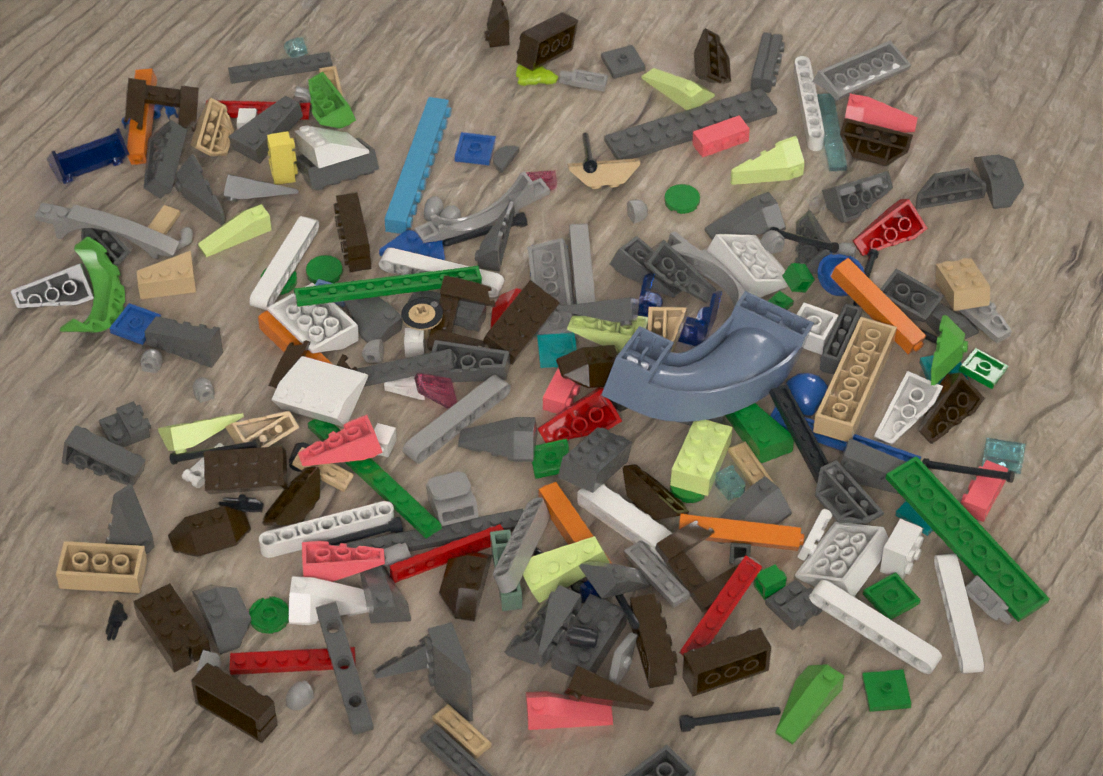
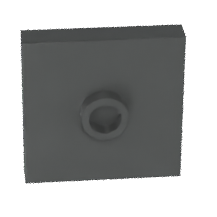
M633 45L601 53V58L613 79L642 72L646 69L645 64Z

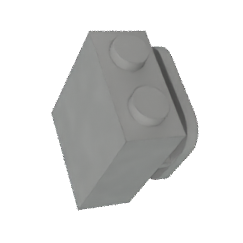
M453 472L428 480V484H426L428 501L441 526L478 518L477 501L464 472Z

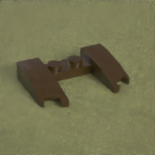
M128 78L124 122L127 123L130 118L138 122L136 129L142 130L145 103L178 108V125L183 128L191 127L192 131L195 132L199 88L181 85L180 89L146 85V80Z
M444 275L439 301L443 317L440 323L430 330L427 342L428 350L432 351L435 340L485 347L486 345L482 340L455 334L452 331L460 301L495 307V301H490L488 291H492V288L476 282Z
M305 340L302 345H294L293 342L289 343L268 386L277 389L279 382L302 356H306L310 341ZM342 354L336 366L357 371V367L350 368L345 362L348 357Z
M694 521L656 544L655 550L679 582L690 593V597L702 613L710 608L739 564L707 582L685 552L713 535L715 531L711 528L706 530L697 525L698 521Z

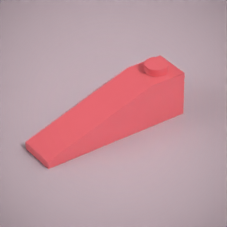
M850 94L845 118L904 133L915 132L918 119L913 115L870 97Z
M327 541L302 542L303 577H313L333 582L385 564L384 549L367 546L349 548L347 544L340 543L339 546L329 545Z

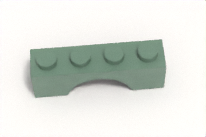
M510 529L490 532V547L494 569L511 537ZM520 581L517 587L508 593H501L498 587L502 611L522 609Z

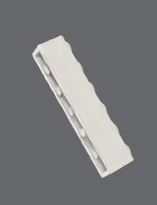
M602 484L594 493L583 488L578 491L577 504L633 544L641 541L664 566L669 568L655 550L656 544L672 534L664 525L654 521L651 516L644 514L634 504L627 502L618 493H614L607 488L605 484Z

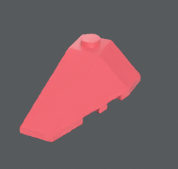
M364 415L343 425L344 429L337 433L333 431L328 434V439L323 442L317 441L300 451L298 456L302 466L365 460L383 453L368 416Z
M548 691L526 692L528 730L613 725L611 706L582 701L576 702L568 698L567 695Z

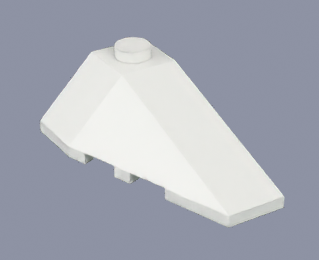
M907 371L874 438L893 445L935 404L943 386L939 384L931 385L930 380Z
M292 576L289 598V624H317L316 621H319L315 607L335 601L340 616L367 613L368 609L364 591L360 588L313 577Z

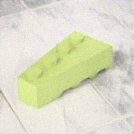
M594 536L532 556L523 573V577L532 594L541 603L548 599L552 591L555 592L559 585L567 588L586 577L579 567L580 564L591 561L610 563Z

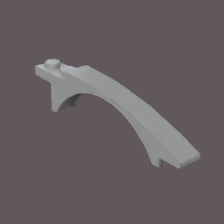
M524 171L520 173L510 189L487 208L473 215L456 219L442 218L434 214L430 216L429 222L416 227L415 232L423 243L485 228L495 224L510 201L514 202L515 216L519 213L520 208L549 195L550 189L541 178L532 181Z
M41 203L35 214L36 221L53 224L58 239H63L66 234L76 229L95 228L106 230L129 239L155 259H158L159 255L174 257L180 246L179 241L141 224L78 205H73L71 209Z
M677 232L670 233L668 244L699 274L709 278L723 288L735 307L745 292L742 285L705 249L699 251Z

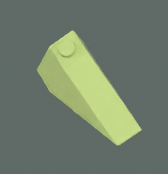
M656 68L642 75L644 81L685 110L699 107L715 97V94L703 85Z
M794 136L779 141L775 144V148L768 152L764 150L758 158L754 160L749 159L732 169L730 183L737 185L785 181L802 176L805 162L797 137Z
M262 204L243 210L199 242L198 247L206 257H209L271 231L270 215Z
M243 413L214 417L210 420L205 419L197 420L193 423L175 424L160 427L158 432L168 451H175L176 454L187 452V448L196 446L223 430L227 425L240 420L244 415Z

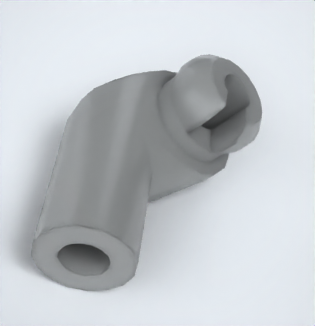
M185 227L181 229V239L177 240L180 242L178 250L192 243L193 231L191 228Z

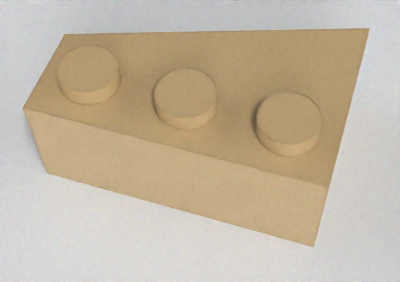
M191 251L137 270L140 299L196 292Z
M649 307L648 330L673 341L674 344L670 352H674L688 317L687 308Z
M290 411L234 422L225 428L235 444L251 442L253 439L258 438L262 448L269 447L300 427Z

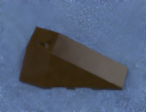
M492 0L487 20V31H484L485 41H488L490 48L510 45L509 17L503 0Z
M962 373L946 374L939 384L943 388L935 404L924 416L918 431L930 444H933L948 433L955 425L962 423V420L967 416L974 414L985 399Z
M577 666L569 675L564 690L568 698L576 702L582 701L648 711L654 704L653 701L580 666Z

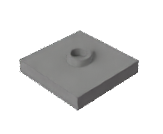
M628 634L614 651L609 681L619 684L630 670L637 639L636 634Z

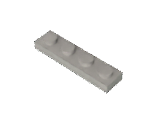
M641 541L624 550V556L636 569L642 572L650 584L673 608L690 598V593Z

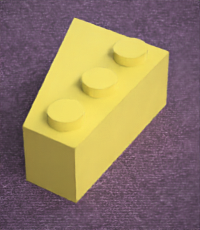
M288 131L267 135L268 156H270L268 161L274 184L281 185L296 182L295 175L298 174L297 165L293 163L296 162L295 151H292V149H295L294 139L290 138Z

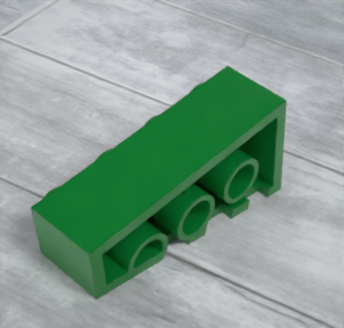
M756 403L725 415L743 442L746 441L761 464L793 452L794 440L790 432Z

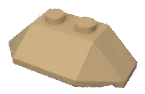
M211 97L209 98L197 121L190 146L209 156H226L230 147L228 136L234 132V127L226 112V105Z
M634 158L597 161V170L593 173L584 171L583 162L567 163L569 171L588 187L591 186L592 189L602 188V185L619 187V184H624L640 166V160Z

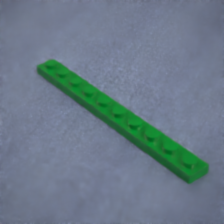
M471 266L294 288V296L297 307L441 289L444 275L482 284V277L479 267Z
M313 419L307 423L308 429L322 442L329 438L328 434L331 432L337 433L341 431L335 424L318 419ZM371 458L345 462L385 501L392 503L393 508L425 539L442 529L441 523Z

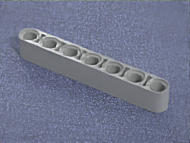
M569 224L576 304L595 302L588 224Z
M492 375L409 439L403 447V453L416 463H422L457 436L462 429L467 428L509 394L511 385L499 376Z
M541 497L534 498L527 503L493 571V577L501 593L511 592L517 587L551 515Z

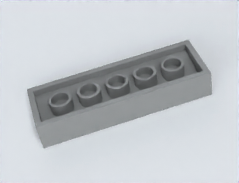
M890 40L818 71L812 82L824 88L838 101L850 94L859 92L909 70L911 64Z
M560 238L528 246L531 281L560 302L559 306L575 304L568 247L564 239ZM556 310L537 335L573 333L567 330L572 316H576V314Z

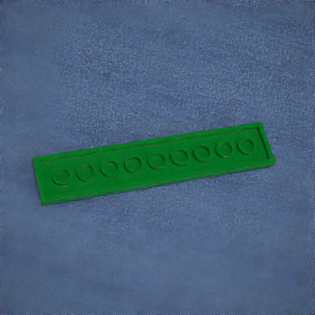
M917 456L886 474L885 479L975 576L978 575L1009 607L1007 611L1018 622L1048 604L1050 598Z

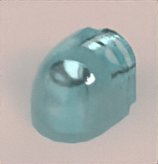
M303 37L291 39L284 44V49L291 58L308 54Z

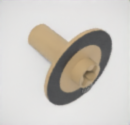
M427 298L414 299L408 302L401 311V318L404 324L415 330H424V339L429 338V329L438 325L443 317L441 306L434 300Z

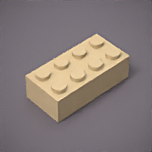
M64 541L56 571L59 589L140 593L147 564L145 547Z

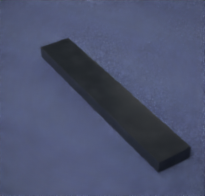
M788 385L773 388L769 391V394L814 480L818 483L820 468L829 464Z

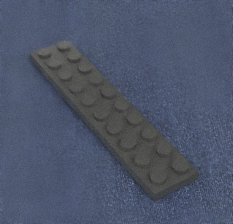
M761 87L604 135V141L616 160L634 159L692 141L693 131L739 115L747 124L776 115L777 108Z

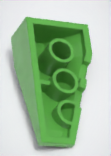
M324 72L308 80L312 114L320 125L342 129L356 121L349 104Z
M947 315L942 316L939 331L942 333L937 337V346L931 368V385L934 386L963 359L964 352H968V341H965V333Z
M809 665L797 677L776 729V734L793 745L842 691L844 675L829 665Z

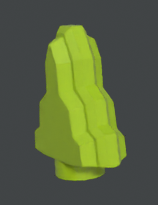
M519 64L516 70V77L519 78L518 84L521 86L539 83L548 85L556 83L558 80V76L545 69L544 66L531 71Z

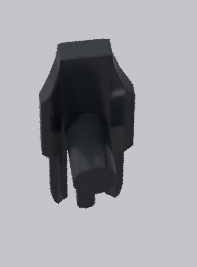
M240 494L238 498H223V501L227 502H218L221 507L226 506L242 512H263L264 503L256 498L246 497L245 494Z
M115 600L106 627L105 633L108 641L111 640V637L112 640L116 639L119 627H122L123 621L128 619V615L123 609V604L118 600Z

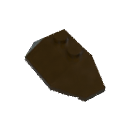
M705 28L694 51L695 76L709 83H730V59L727 51L720 42V36Z
M844 118L840 136L852 158L883 166H888L907 154L913 138L912 134Z
M615 345L582 347L557 358L556 362L563 378H569L574 383L585 388L605 387L615 359L620 351Z
M637 464L623 466L622 470L627 497L636 507L651 516L653 520L678 517L680 514L688 515L689 510L658 480L641 470Z
M318 467L304 468L301 474L288 484V489H284L263 517L262 524L264 526H289L304 522L307 514L314 509L316 502L320 499V469Z
M222 506L185 517L168 534V538L173 552L199 557L236 546L249 533L251 527L245 512Z
M469 552L448 559L439 594L455 619L475 622L492 560L491 554Z

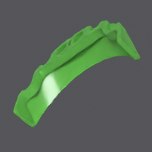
M86 237L75 245L74 250L82 259L90 275L94 294L93 307L90 315L83 323L72 319L60 327V332H101L107 330L124 310L125 290L124 286L120 283L118 276L121 274L117 266L112 264L105 254L108 251L103 245L90 237Z

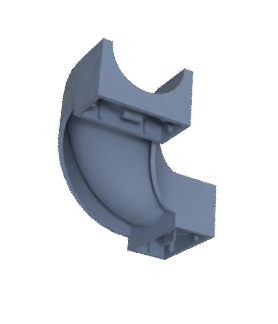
M745 291L736 303L727 321L704 342L686 352H670L674 344L673 341L639 326L616 357L602 396L640 414L665 421H701L733 413L766 397L771 389L779 387L786 380L799 359L814 322Z

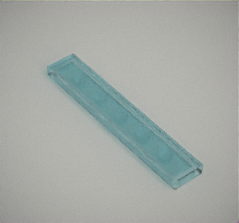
M817 94L824 128V147L829 172L847 171L834 97L831 94Z

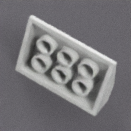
M302 126L299 130L295 131L299 151L318 168L369 153V150L346 132L313 126Z
M715 235L707 252L732 274L745 291L761 298L788 287L782 277L786 270L769 251L764 249L756 235Z
M311 283V284H309V285H307V286H305V287L316 286V285H315L314 283ZM293 293L267 307V311L302 344L305 340L311 342L308 348L311 353L344 349L358 341V325L334 302L297 307Z
M302 356L279 382L272 401L280 409L344 427L343 425L349 421L368 375Z
M834 522L818 543L813 555H809L796 572L795 577L814 587L817 586L820 580H827L854 597L882 560L883 549L889 539L885 528Z

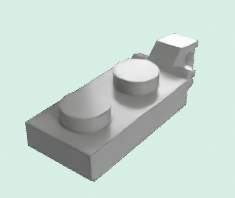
M576 69L572 72L560 71L559 83L605 91L608 81V75Z
M978 575L965 587L967 595L991 618L996 621L1000 618L1007 625L1014 620L1006 612L1009 608L1006 603Z

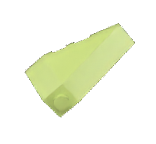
M572 316L567 330L602 346L615 345L621 352L639 326L648 330V317L638 316L637 321H632V325L620 326V323L588 316Z

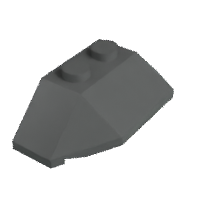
M1001 155L974 157L979 175L987 185L986 192L993 209L1011 207L1024 188V183L1015 161Z
M969 168L935 173L918 192L915 208L917 210L985 198L987 185Z
M82 228L81 241L86 237H90L103 245L108 251L105 254L115 266L120 265L132 251L133 247L123 236L101 229Z
M837 460L820 468L815 497L832 513V516L838 523H869L884 515L881 508Z
M211 584L192 591L220 655L240 648L250 625L251 617L238 589Z

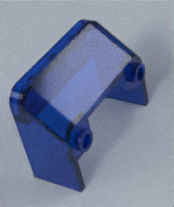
M117 128L109 136L58 154L54 150L46 159L58 182H63L65 185L73 182L75 177L112 164L114 167L123 164V160L129 156V152L120 129Z
M652 272L644 275L639 296L638 316L648 317L649 307H662L663 305L661 295L651 291L655 275ZM718 290L712 294L710 307L701 308L698 311L697 318L687 317L678 342L698 346L708 338L716 320L722 291Z

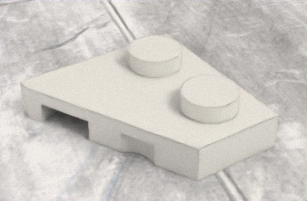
M422 375L384 383L385 391L425 400Z

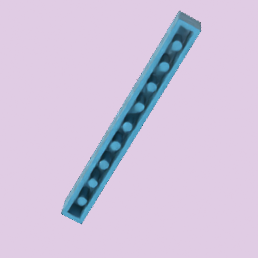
M428 97L384 219L385 232L402 234L409 228H412L413 215L417 214V203L421 202L422 190L426 188V178L430 177V166L434 165L435 153L439 151V141L442 142L443 129L446 130L447 118L451 117L452 108L449 107V100Z

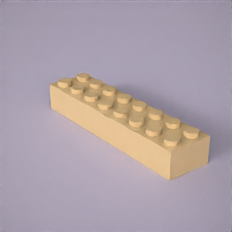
M860 317L815 415L813 432L845 442L853 438L894 345L897 327Z

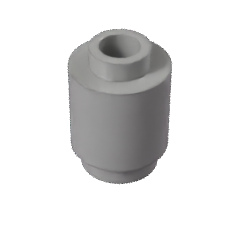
M398 543L384 549L385 564L383 565L390 566L398 561L411 558L406 543Z

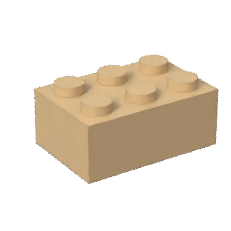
M972 258L936 264V284L953 311L990 305V285Z

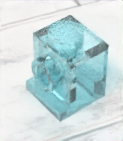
M733 465L717 472L715 486L728 501L738 498L745 493L746 483L734 470L735 467Z

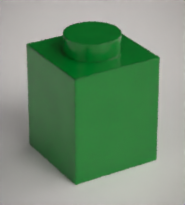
M791 263L782 275L792 292L806 293L815 281L806 264Z
M776 564L757 574L753 586L762 598L766 600L786 586L787 577L784 571L779 570Z

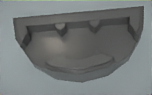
M504 146L495 152L493 163L499 172H504L519 153V147Z

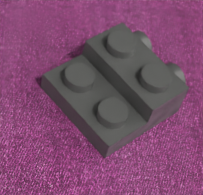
M134 401L117 407V413L99 420V424L108 441L116 445L126 447L150 437L149 429H151V424L148 418L143 419L144 412L141 405L136 406Z
M797 579L765 601V605L792 631L798 626L805 625L810 618L818 616L823 611L810 601L809 595L813 589L811 587L806 589Z

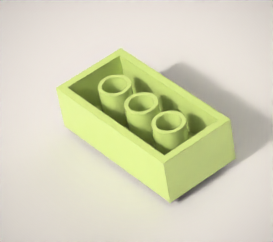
M709 420L693 421L672 467L670 485L708 496L730 447L733 427Z

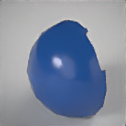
M830 254L819 263L818 280L821 286L831 295L849 296L831 278L834 268L847 258L865 274L863 266L854 257Z
M799 373L785 383V385H788L801 412L807 416H812L817 412L828 389L826 382L818 375L812 373Z

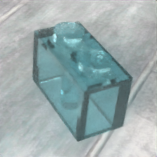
M986 438L982 467L985 461L988 460L1009 468L1008 471L1021 474L1026 444Z

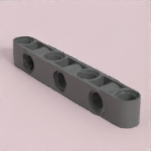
M336 601L315 607L352 733L357 735L374 730ZM332 629H337V630H338V631L335 632V633H330V632H329V631L332 630ZM343 665L349 666L345 670L340 669ZM354 702L360 703V705L357 707L351 706V704Z

